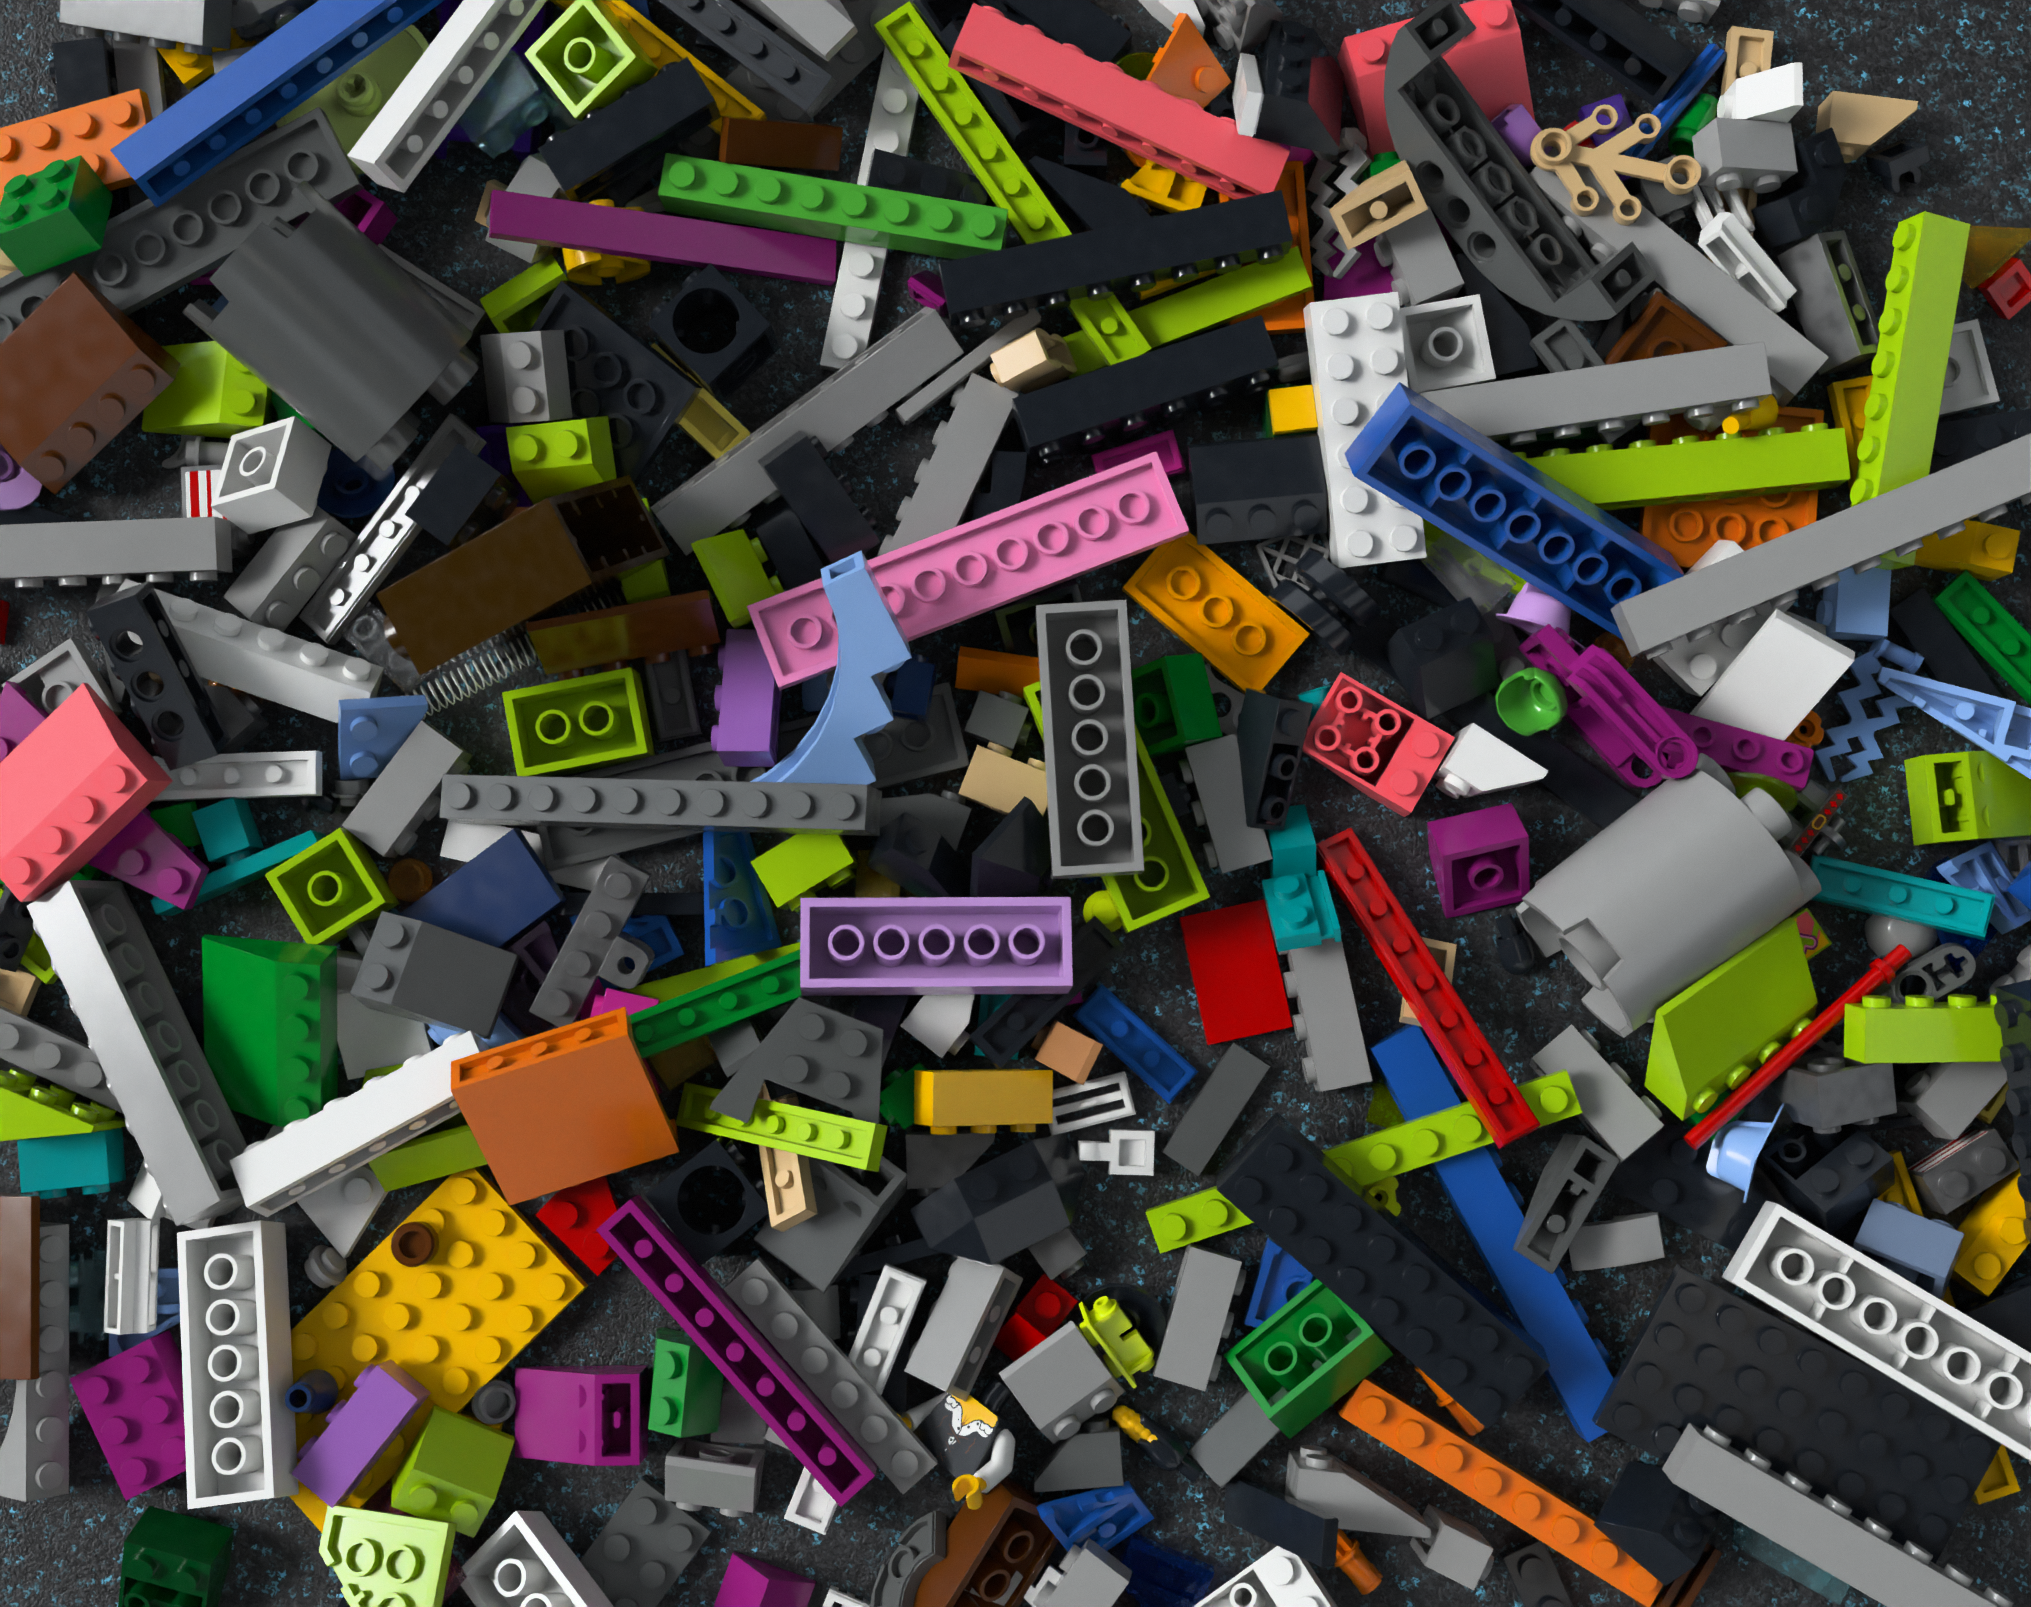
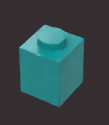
M232 797L192 812L209 862L225 863L228 866L251 856L253 852L264 849L247 800Z

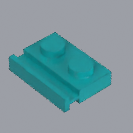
M1324 870L1317 871L1318 876L1305 877V873L1261 880L1263 896L1278 952L1322 945L1321 940L1334 938L1335 942L1342 941L1340 924Z

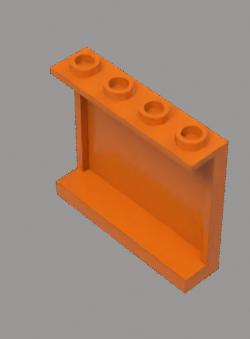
M626 1007L451 1061V1092L509 1206L526 1200H533L548 1193L577 1186L589 1180L611 1173H618L624 1169L652 1160H659L680 1152L675 1119L669 1120L633 1039L631 1018Z

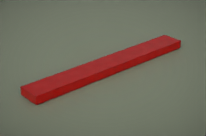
M1350 827L1317 843L1316 859L1497 1147L1501 1149L1536 1130L1541 1125L1352 828Z

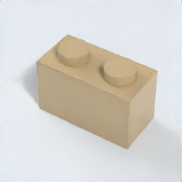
M992 742L988 743L987 748L977 745L958 795L1005 815H1008L1025 796L1032 800L1044 817L1048 807L1045 763L1033 758H1029L1027 764L1011 758L1012 750Z

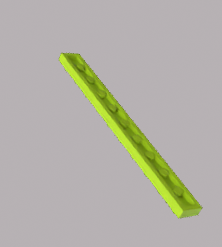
M910 1L874 24L875 32L996 206L1008 209V222L1021 242L1026 245L1072 235L959 71L948 67L949 57ZM1115 295L1099 301H1090L1088 297L1074 299L1067 306L1108 366L1151 352L1152 348Z
M1566 1069L1516 1085L1541 1124L1539 1127L1582 1113ZM1467 1101L1321 1151L1357 1183L1365 1186L1494 1143V1140L1470 1102ZM1217 1186L1149 1208L1145 1212L1160 1254L1254 1223L1218 1192Z

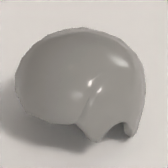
M1874 914L1866 920L1864 927L1868 945L1879 958L1880 956L1887 955L1897 945L1901 944L1911 952L1912 958L1910 960H1915L1929 952L1938 939V929Z

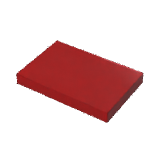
M1264 899L1179 918L1207 1045L1293 1027Z

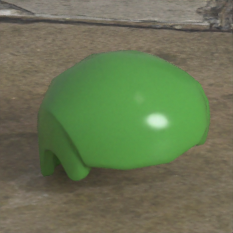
M1536 667L1520 670L1508 677L1500 684L1495 696L1497 712L1506 726L1522 736H1531L1539 731L1552 729L1562 721V717L1566 715L1568 708L1566 691L1561 682L1552 672Z

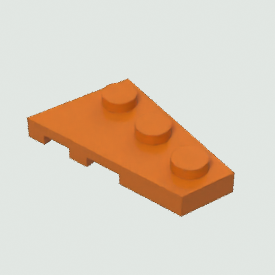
M1179 13L1172 24L1174 30L1164 48L1159 47L1151 61L1154 63V66L1146 80L1158 84L1165 93L1178 99L1193 100L1204 109L1232 81L1188 14ZM1121 147L1134 166L1142 168L1146 164V158Z

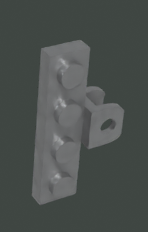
M614 854L610 855L529 1012L558 1027L575 1023L598 977L627 989L634 988L643 981L655 958V952L645 942L622 931L652 874ZM625 957L633 959L635 969H629L625 965Z

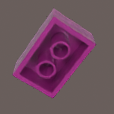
M170 1330L154 1336L69 1379L126 1501L186 1471L182 1356Z

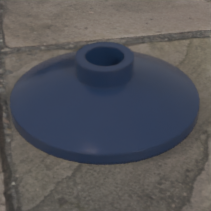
M339 448L331 451L327 461V470L323 476L317 497V505L331 516L338 518H357L378 510L395 488L396 475L393 465L391 464L385 471H382L365 455L357 462H354Z

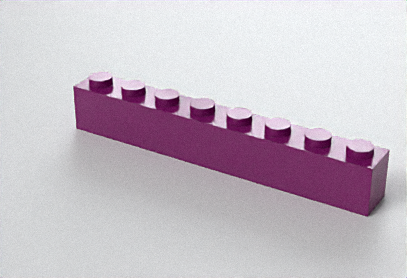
M639 1194L626 1202L596 1230L840 1507L875 1476L877 1470L876 1463L703 1266L699 1267L675 1234Z

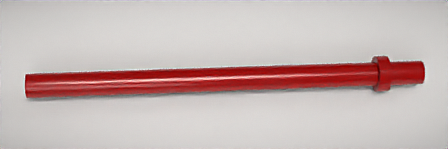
M1899 944L1882 960L1876 958L1869 964L1871 970L1683 1136L1684 1140L1694 1150H1697L1844 1019L1845 1003H1861L1862 996L1872 994L1883 983L1890 984L1896 978L1895 972L1912 958L1911 952L1905 946Z

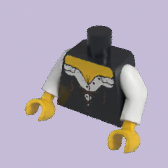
M994 1376L990 1378L979 1396L970 1392L966 1402L944 1392L903 1412L901 1416L897 1414L937 1459V1463L956 1477L952 1484L955 1501L958 1502L967 1495V1505L972 1510L981 1507L983 1503L982 1493L987 1495L1013 1469L1014 1438L1017 1434V1426L1000 1413L1012 1392L1006 1384Z

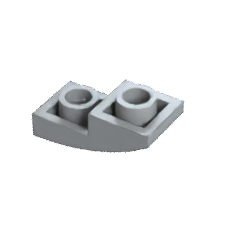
M1659 1213L1618 1215L1609 1221L1582 1223L1569 1246L1572 1271L1610 1268L1665 1258Z

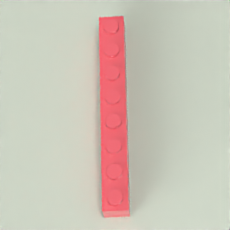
M975 3L972 4L949 60L948 67L1235 200L1274 192L1290 153L1289 150L1281 147L1279 143L1239 135L1235 120L1228 117L1214 116L1204 111L1193 100L1178 99L1167 94L1158 84L1148 80H1137L1125 74L1116 64L1111 62L1101 63L1090 58L1079 47L1069 43H1058L1046 37L1037 27L1020 25L1005 18L1001 11L991 6L981 7Z

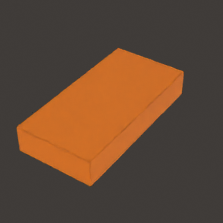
M960 646L955 688L979 692L982 690L992 694H999L1001 690L1024 698L1023 688L1040 681L1039 659L1037 657Z

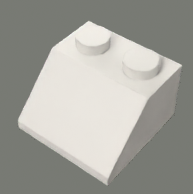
M1472 723L1455 733V739L1432 777L1438 780L1435 786L1452 798L1458 799L1460 795L1468 798L1525 786L1543 779L1548 770L1475 723Z

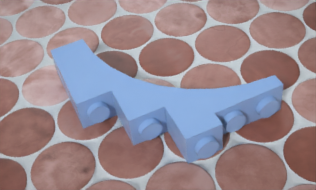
M862 550L821 569L823 588L835 615L838 629L837 666L829 696L814 725L796 748L772 769L750 782L870 785V783L876 781L873 760L860 735L864 733L867 735L877 733L888 722L894 720L890 700L876 674L895 671L912 657L908 639Z

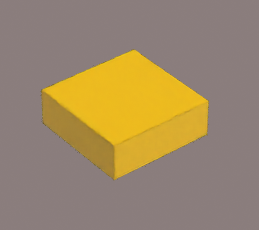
M1312 384L1270 389L1268 391L1273 436L1317 430L1318 423Z

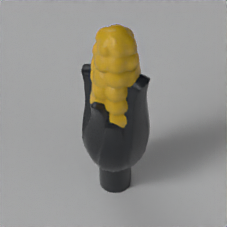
M1125 1405L1116 1406L1113 1409L1112 1419L1116 1421L1118 1427L1122 1428L1125 1434L1129 1435L1127 1441L1143 1451L1158 1467L1170 1472L1176 1469L1192 1483L1196 1481L1203 1468L1187 1456L1188 1449L1177 1435L1152 1420L1145 1412L1142 1414L1135 1413L1133 1409Z

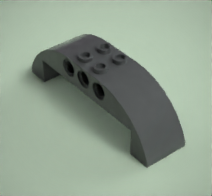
M1456 0L1437 1L1397 31L1387 60L1384 80L1386 119L1394 148L1400 160L1406 161L1427 205L1438 216L1455 243L1460 246L1475 267L1500 291L1520 304L1545 315L1579 321H1598L1612 318L1657 277V274L1633 241L1598 265L1593 263L1444 60L1443 56L1472 33L1476 27Z

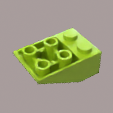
M1987 751L1932 754L1904 760L1914 846L2031 836V779Z
M11 1067L10 1071L0 1070V1141L91 1133L126 1127L125 1119L115 1115L116 1110L94 1100L90 1104L75 1098L77 1093L58 1084H51L50 1087L37 1083L35 1082L37 1075L24 1069Z

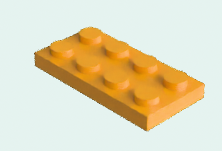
M1190 532L1186 536L1159 545L1122 588L1123 592L1195 653H1202L1203 659L1244 694L1246 693V688L1262 690L1310 634L1204 544L1198 545L1195 536Z

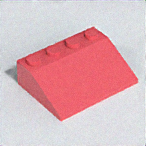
M1474 0L1460 4L1476 29L1443 56L1444 60L1490 122L1510 104H1522L1535 120L1521 31L1511 0ZM1413 18L1344 37L1337 56L1340 69L1344 73V82L1359 130L1367 138L1366 153L1372 162H1374L1375 154L1396 151L1386 119L1384 103L1385 69L1390 48L1397 31Z
M82 683L0 763V879L20 902L35 901L70 880L173 781L88 683Z

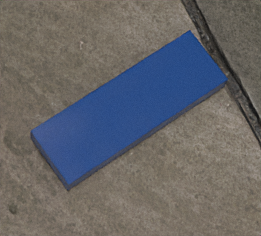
M1102 983L1072 1015L1169 1104L1198 1073L1191 1064Z

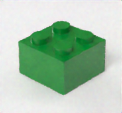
M82 155L67 161L56 160L46 166L44 170L29 176L24 174L12 178L4 187V194L0 204V248L25 277L101 249L114 195L104 185Z

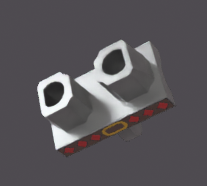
M1807 780L1805 788L1802 791L1795 790L1791 797L1792 800L1807 812L1800 821H1797L1785 811L1791 821L1792 830L1777 841L1781 849L1789 850L1800 857L1814 838H1816L1808 848L1815 856L1819 857L1826 847L1834 851H1840L1846 842L1838 832L1846 822L1835 815L1828 825L1826 824L1848 798V795L1839 788L1827 790L1813 780Z

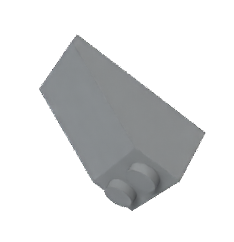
M1301 1445L1300 1451H1288L1284 1495L1338 1518V1529L1430 1538L1431 1528L1416 1508L1334 1455L1327 1454L1326 1448L1315 1445Z

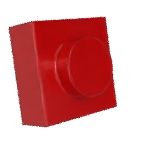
M2010 257L1984 280L1978 288L1998 317L2010 320L2031 301V274L2021 259Z

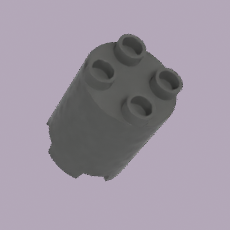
M304 180L291 194L310 213L305 221L297 229L279 216H276L268 226L261 222L209 279L229 301L225 308L219 313L199 298L195 303H190L184 309L183 314L350 459L357 462L365 455L382 471H385L419 434L417 428L422 421L409 410L419 397L427 391L441 405L445 406L479 369L477 363L480 358L465 345L473 335V332L312 185Z

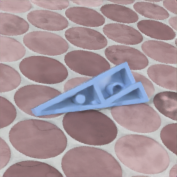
M1886 667L1879 669L1877 682L2031 779V708L2016 705V701Z

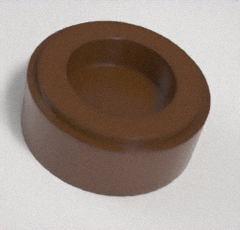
M422 1221L403 1224L395 1231L391 1240V1250L395 1259L408 1267H417L430 1262L439 1249V1237L435 1229Z

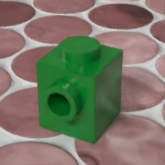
M922 1061L907 1072L900 1066L881 1081L885 1089L880 1092V1099L882 1100L880 1112L892 1127L899 1123L905 1130L914 1123V1070H928Z

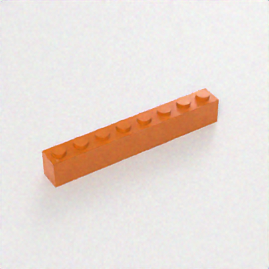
M1368 1376L1337 1400L1334 1408L1345 1420L1644 1606L1651 1607L1663 1584L1593 1525L1596 1518Z

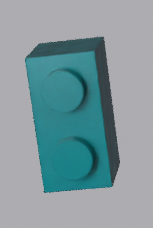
M122 1128L17 1140L21 1193L38 1191L40 1199H50L67 1196V1188L82 1187V1195L111 1191L110 1183L126 1180Z

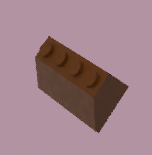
M1007 1477L992 1488L987 1495L982 1493L983 1503L980 1508L972 1510L968 1508L967 1501H965L946 1531V1558L933 1565L922 1578L915 1594L913 1607H1019L1030 1585L1033 1584L1059 1542L1041 1519L1036 1508L1046 1501ZM1018 1571L1023 1578L1006 1604L1002 1606L993 1602L1006 1593L1012 1577ZM973 1588L980 1596L970 1593V1590Z

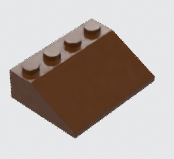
M75 270L0 343V444L24 470L53 494H56L175 380L181 364Z
M710 590L526 623L528 634L546 675L557 673L559 681L585 676L583 669L585 667L601 665L602 673L628 668L627 660L644 657L645 665L670 661L671 651L687 649L688 657L713 653V644L722 642L713 595Z
M0 1192V1379H39L40 1196Z

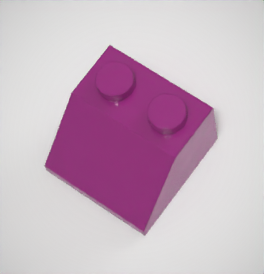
M1512 803L1427 822L1429 856L1446 919L1523 901L1522 897L1530 891L1529 836Z

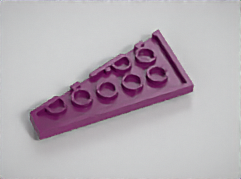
M6 681L0 695V763L49 716L44 709L38 708L25 695L27 692L15 682ZM146 807L87 863L184 910L193 908L209 871V868L173 833H167L150 816L151 812Z

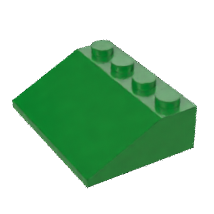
M205 934L202 937L204 1055L229 1108L281 1127H285L298 1119H307L322 1111L328 1102L338 1098L337 946Z

